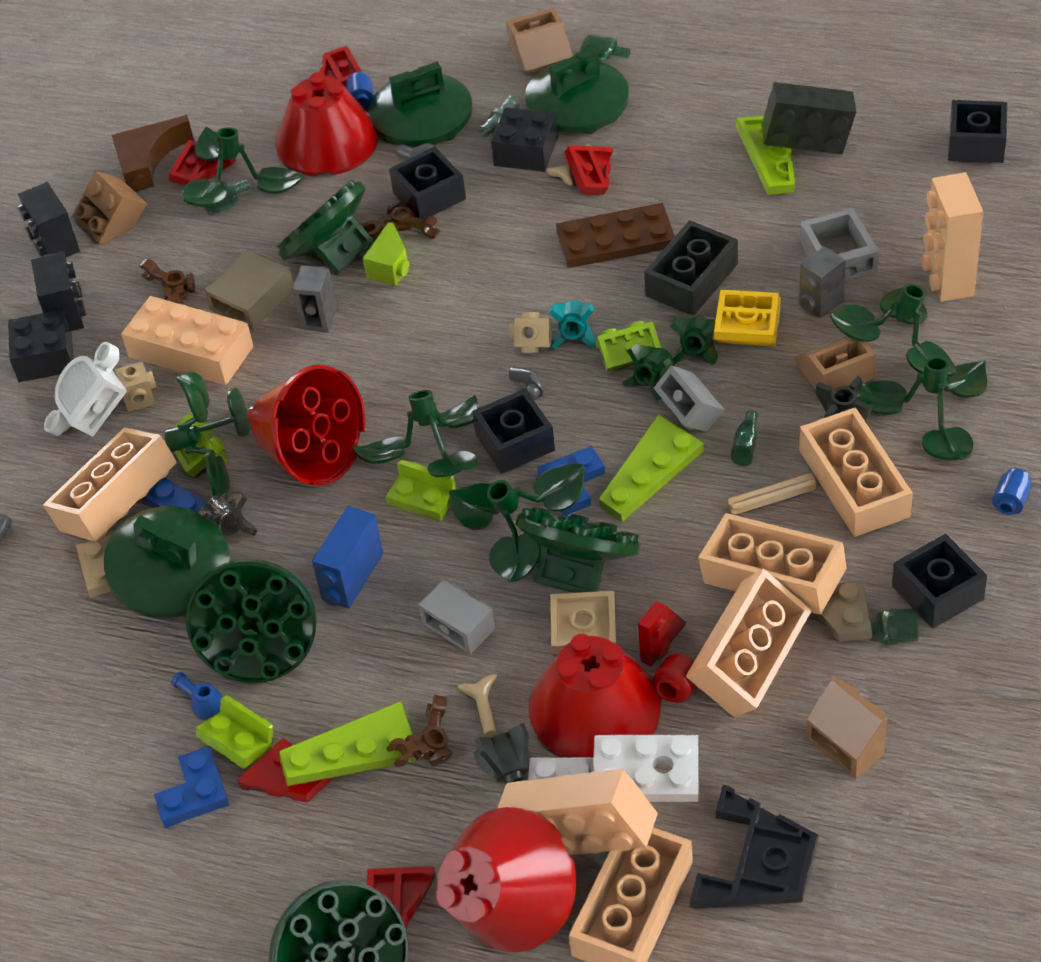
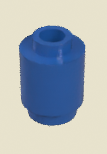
M363 72L353 73L347 80V90L366 109L373 98L372 81Z
M1011 468L1002 474L992 498V503L999 512L1005 515H1015L1023 510L1031 489L1029 474L1019 468Z

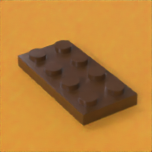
M663 203L556 223V232L567 268L663 250L675 237Z

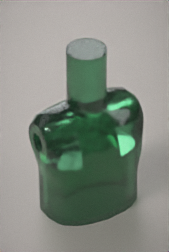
M589 34L581 46V51L592 45L598 49L599 61H606L612 55L626 59L630 56V49L619 47L616 39L612 37Z
M244 180L231 186L229 183L221 181L219 185L228 188L226 199L220 204L204 208L209 215H213L233 207L238 201V194L251 189L249 182Z
M754 410L746 412L745 420L737 427L734 434L731 459L735 464L741 466H748L753 461L757 443L756 422L758 413Z
M915 608L884 609L877 613L875 622H870L872 635H877L879 642L884 646L918 641V624Z

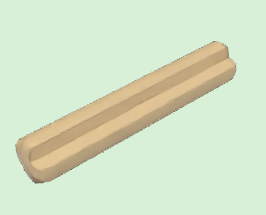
M807 473L727 499L728 509L732 515H737L811 492L816 489V481L811 473Z

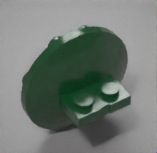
M593 45L568 59L566 58L542 69L530 80L525 91L526 109L556 113L557 130L564 133L592 134L597 129L616 122L626 109L629 101V88L625 77L616 68L600 62L599 50Z
M438 61L410 72L407 71L389 77V83L376 92L369 105V115L377 134L383 140L412 147H418L425 143L436 144L454 139L456 134L469 122L473 110L469 90L457 79L442 74V68Z
M351 179L277 245L280 249L278 255L283 260H287L314 251L335 276L354 260L355 256L357 257L374 241L353 217L366 189L361 181L355 183Z
M162 506L141 511L125 520L111 535L105 548L103 561L108 586L122 604L137 613L153 618H174L186 615L188 602L199 581L215 567L229 562L230 556L224 535L206 516L183 507Z
M532 507V509L523 508L522 513L517 515L515 525L531 539L542 545L534 582L556 588L569 589L573 593L598 592L605 560L622 559L638 555L641 543L638 541V534L627 531L617 532L618 526L611 523L589 524L588 517L571 514L570 516L562 515L561 517L550 515L551 511L538 507Z
M237 559L212 569L195 587L186 611L187 634L193 649L200 659L220 675L245 683L268 682L293 671L309 653L317 628L314 602L304 584L284 567L261 559Z
M329 881L306 890L284 911L271 939L269 962H408L407 932L396 907L378 890L354 881Z

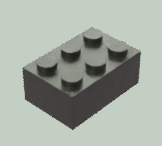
M774 82L762 121L764 145L843 154L856 115L853 91Z
M689 220L644 271L645 296L694 316L738 265V239Z

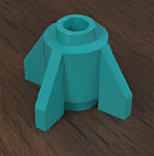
M577 300L553 304L549 308V314L558 321V331L552 340L551 347L556 349L565 341V337L572 340L581 337L585 344L593 348L596 345V338L588 323V318L594 312V306Z

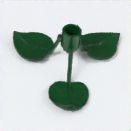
M206 126L196 142L195 152L198 158L205 161L218 159L216 178L214 182L206 179L189 182L183 188L182 196L184 202L197 207H211L223 202L228 195V188L219 185L223 159L233 160L237 158L239 153H241L253 178L258 180L257 187L267 193L278 194L290 190L303 179L304 174L281 167L262 168L258 174L245 152V146L239 144L237 129L225 127L215 132Z
M905 284L904 287L893 290L883 296L879 305L884 314L879 319L875 320L874 315L868 309L859 305H845L830 314L832 322L840 332L849 338L862 342L878 339L881 334L878 326L882 325L888 317L913 325L912 345L914 348H910L906 353L909 365L917 372L923 373L926 359L935 356L942 357L949 362L948 377L956 374V368L952 360L940 346L930 341H925L921 344L918 341L919 324L926 320L927 310L923 304L926 292L916 284Z
M930 357L925 360L924 372L917 374V380L908 394L906 389L897 382L873 381L862 384L858 399L872 406L871 412L875 414H897L902 411L903 403H908L922 383L927 392L937 394L939 430L929 431L923 436V449L935 458L964 460L972 454L973 440L970 434L963 428L952 427L945 429L943 389L945 391L951 390L954 395L964 398L983 394L988 383L986 361L955 366L956 374L948 377L949 362L942 357Z
M194 372L185 373L178 376L175 380L182 387L194 417L178 424L176 427L167 428L165 430V441L171 452L185 449L187 454L193 452L206 454L205 462L213 495L214 508L218 507L228 495L230 480L225 462L221 456H216L215 451L212 449L195 447L197 443L201 442L200 432L234 422L238 436L244 437L251 431V422L248 420V410L245 407L244 398L238 388H231L227 393L228 408L232 415L230 418L201 427L192 426L196 422L203 423L207 421V408L210 404V398L202 376Z
M431 390L414 392L409 396L412 411L407 412L406 439L403 437H390L365 446L353 445L356 455L366 462L380 464L395 460L405 454L404 448H408L411 445L413 422L415 420L419 426H431L442 459L435 460L428 465V473L431 476L448 477L460 473L462 470L475 468L478 464L475 454L468 451H459L449 456L446 453L437 427L459 428L474 423L472 411L480 408L477 397L474 395L463 403L440 414Z
M574 463L561 465L545 471L533 484V490L538 496L523 492L519 487L513 490L505 480H497L493 483H477L462 489L450 490L451 506L458 520L465 527L472 530L486 528L491 523L493 514L502 513L512 532V537L499 539L491 548L489 560L496 574L509 583L517 582L529 575L535 568L541 552L538 542L526 534L518 536V531L510 514L517 510L519 497L535 503L543 501L545 507L550 511L566 510L572 507L581 496L585 467L583 464Z

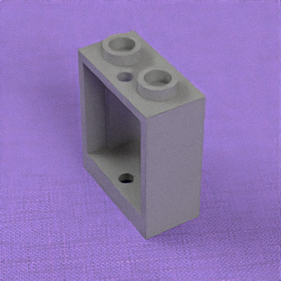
M853 208L800 222V244L808 257L822 248L818 240L850 232L859 248L838 254L846 259L845 281L878 272L879 251Z

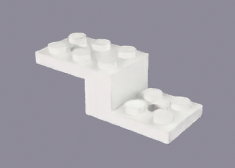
M595 735L594 758H530L528 780L623 768L649 802H698V735ZM661 763L672 766V770L667 773H659L654 768Z

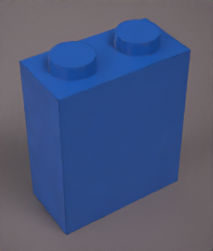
M347 506L312 560L321 599L326 603L349 609L382 557L383 548L375 514Z

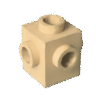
M522 312V317L514 318V323H510V341H514V347H522L523 353H539V347H551L552 318H539V312ZM529 327H531L534 331L532 337H529L527 334V329Z
M143 361L115 369L117 378L127 390L123 399L128 412L156 404L152 392L153 388H157L152 371L146 372Z

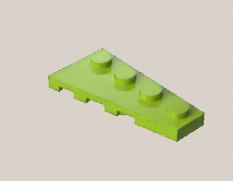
M764 116L737 118L736 129L767 195L793 193L795 177L793 161H791V148L764 145L762 133Z
M658 414L599 498L600 508L623 522L704 452V443Z
M397 702L281 750L279 759L287 786L395 766L394 762L402 754L397 750L388 752L386 748L393 739L402 738L405 740L408 735H412L402 702ZM412 757L407 763L416 762L417 760L415 757Z

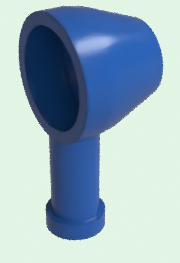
M183 672L175 674L171 684L192 698L191 707L193 713L198 718L208 720L220 712L221 698L223 696L218 689L209 683H201L197 686Z

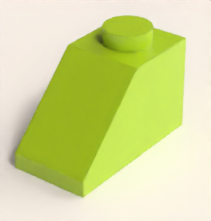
M388 222L363 257L368 279L396 286L401 278L408 273L409 261L394 223Z

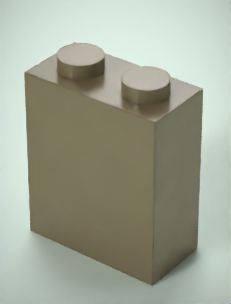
M247 250L205 290L211 311L228 318L246 322L249 329L254 330L293 291L294 284L291 271L285 265L275 263L263 255Z

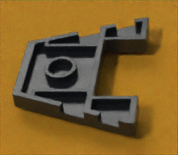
M723 785L715 810L716 818L749 825L734 881L697 873L690 898V908L703 909L803 902L818 843V834L781 814H778V816L761 808V803L751 798L747 800L737 795L735 789Z

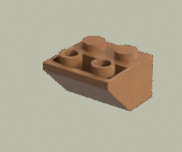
M554 8L506 21L509 47L525 75L537 73L552 64L573 56L563 22Z
M95 171L72 217L98 243L104 244L135 227L147 203L120 177Z
M848 336L793 357V362L815 391L818 382L832 387L833 392L838 387H849L856 376L862 378V383L870 381L875 377V352L867 342L857 341Z
M835 676L807 718L806 738L857 779L884 755L887 716L878 705L871 704L864 699L853 685L846 684Z

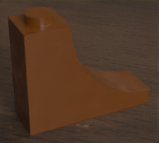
M187 115L112 134L125 183L134 192L154 187V172L160 161L172 150L186 144L188 140L194 141Z

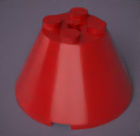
M316 72L310 78L300 82L291 89V97L275 139V148L281 163L290 170L312 177H318L317 173L333 172L334 176L353 170L368 160L378 145V134L370 115L338 80L327 77L322 72Z
M311 365L299 370L262 395L255 405L250 407L247 415L249 422H251L253 437L259 447L264 449L292 478L307 485H327L335 482L347 473L358 457L354 452L353 445L358 446L360 433L365 432L364 404L357 386L345 372L329 365Z
M586 634L575 635L571 642L560 651L534 685L529 699V719L537 739L549 752L559 758H594L595 735H653L661 716L660 696L656 691L650 674L627 655L619 645L614 644L608 639L588 636Z
M520 807L496 808L474 819L446 855L438 874L436 899L441 907L445 908L483 944L503 952L532 950L545 941L552 939L561 930L569 917L576 894V871L573 857L568 856L561 840L563 838L562 834L542 815Z

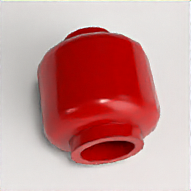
M679 653L671 654L657 668L653 676V684L662 699L681 703L689 699L698 688L686 677L694 663L692 658Z

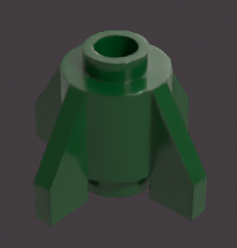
M700 316L675 318L670 327L680 335L681 346L673 355L674 363L676 364L687 352L691 355L703 353L702 356L711 365H714L718 359L712 340L715 320Z
M640 344L632 346L627 352L633 362L637 363L635 364L634 374L624 380L622 384L624 387H627L637 381L641 385L652 386L649 389L655 400L662 399L654 387L669 367L675 366L672 355L663 348Z

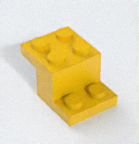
M720 290L714 340H718V343L776 347L781 310V297H779V293Z

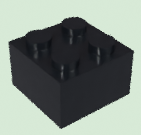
M952 100L948 161L1004 163L1007 138V102Z
M505 107L491 141L494 166L545 172L558 139L556 113Z
M435 146L389 168L393 194L406 204L412 213H415L417 218L425 219L427 216H433L466 199L463 174Z
M48 181L18 194L21 205L17 206L23 221L27 220L28 224L24 226L25 231L31 241L36 240L34 244L40 256L64 251L65 257H69L80 252L68 212Z
M64 251L31 259L37 297L43 313L64 309L71 331L84 328L82 317L87 316L83 300L78 299L83 297L80 282L73 280V278L77 277L73 262H67Z
M64 309L8 319L9 359L18 383L60 375L64 368L74 359L72 331Z
M526 388L472 411L475 435L501 474L555 451L553 427Z
M946 533L894 562L892 587L932 629L984 600L987 575Z

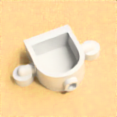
M103 342L95 352V360L87 356H79L64 368L55 387V402L59 409L53 410L47 415L44 421V430L46 432L59 436L72 426L90 436L95 435L127 392L112 371L119 361L118 347L109 342Z

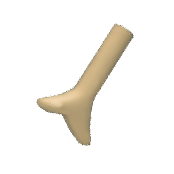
M568 163L562 166L547 168L546 172L548 175L560 177L565 184L573 186V174Z
M496 674L485 676L475 684L463 683L457 686L459 692L470 696L476 701L484 736L490 738L497 735L488 699L491 686L497 677Z

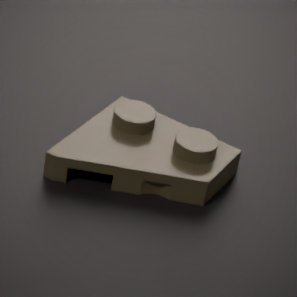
M864 582L838 584L822 614H816V616L823 624L830 627L831 633L839 642L871 639L872 629Z

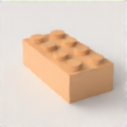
M966 172L935 177L931 179V191H927L929 212L925 213L927 234L923 235L926 251L921 257L922 267L925 272L928 271L931 290L937 292L940 302L973 297L975 294L983 209Z
M149 296L121 333L129 358L184 374L194 372L202 376L204 380L225 386L254 347L248 323Z
M856 407L800 426L799 451L853 537L911 517L913 492Z
M124 427L43 504V507L60 532L96 542L98 539L103 538L119 519L125 517L129 509L139 499L144 498L160 479L167 476L169 470L177 461L161 435Z
M725 513L698 557L705 584L736 592L743 579L765 569L809 607L812 613L820 615L847 569L843 542Z
M765 569L756 572L742 580L686 677L734 718L757 709L812 610Z
M623 768L507 783L497 807L525 808L548 819L562 834L563 838L561 840L568 856L647 848L658 814Z
M653 827L647 848L610 851L569 934L572 957L586 962H647L693 863L692 841Z

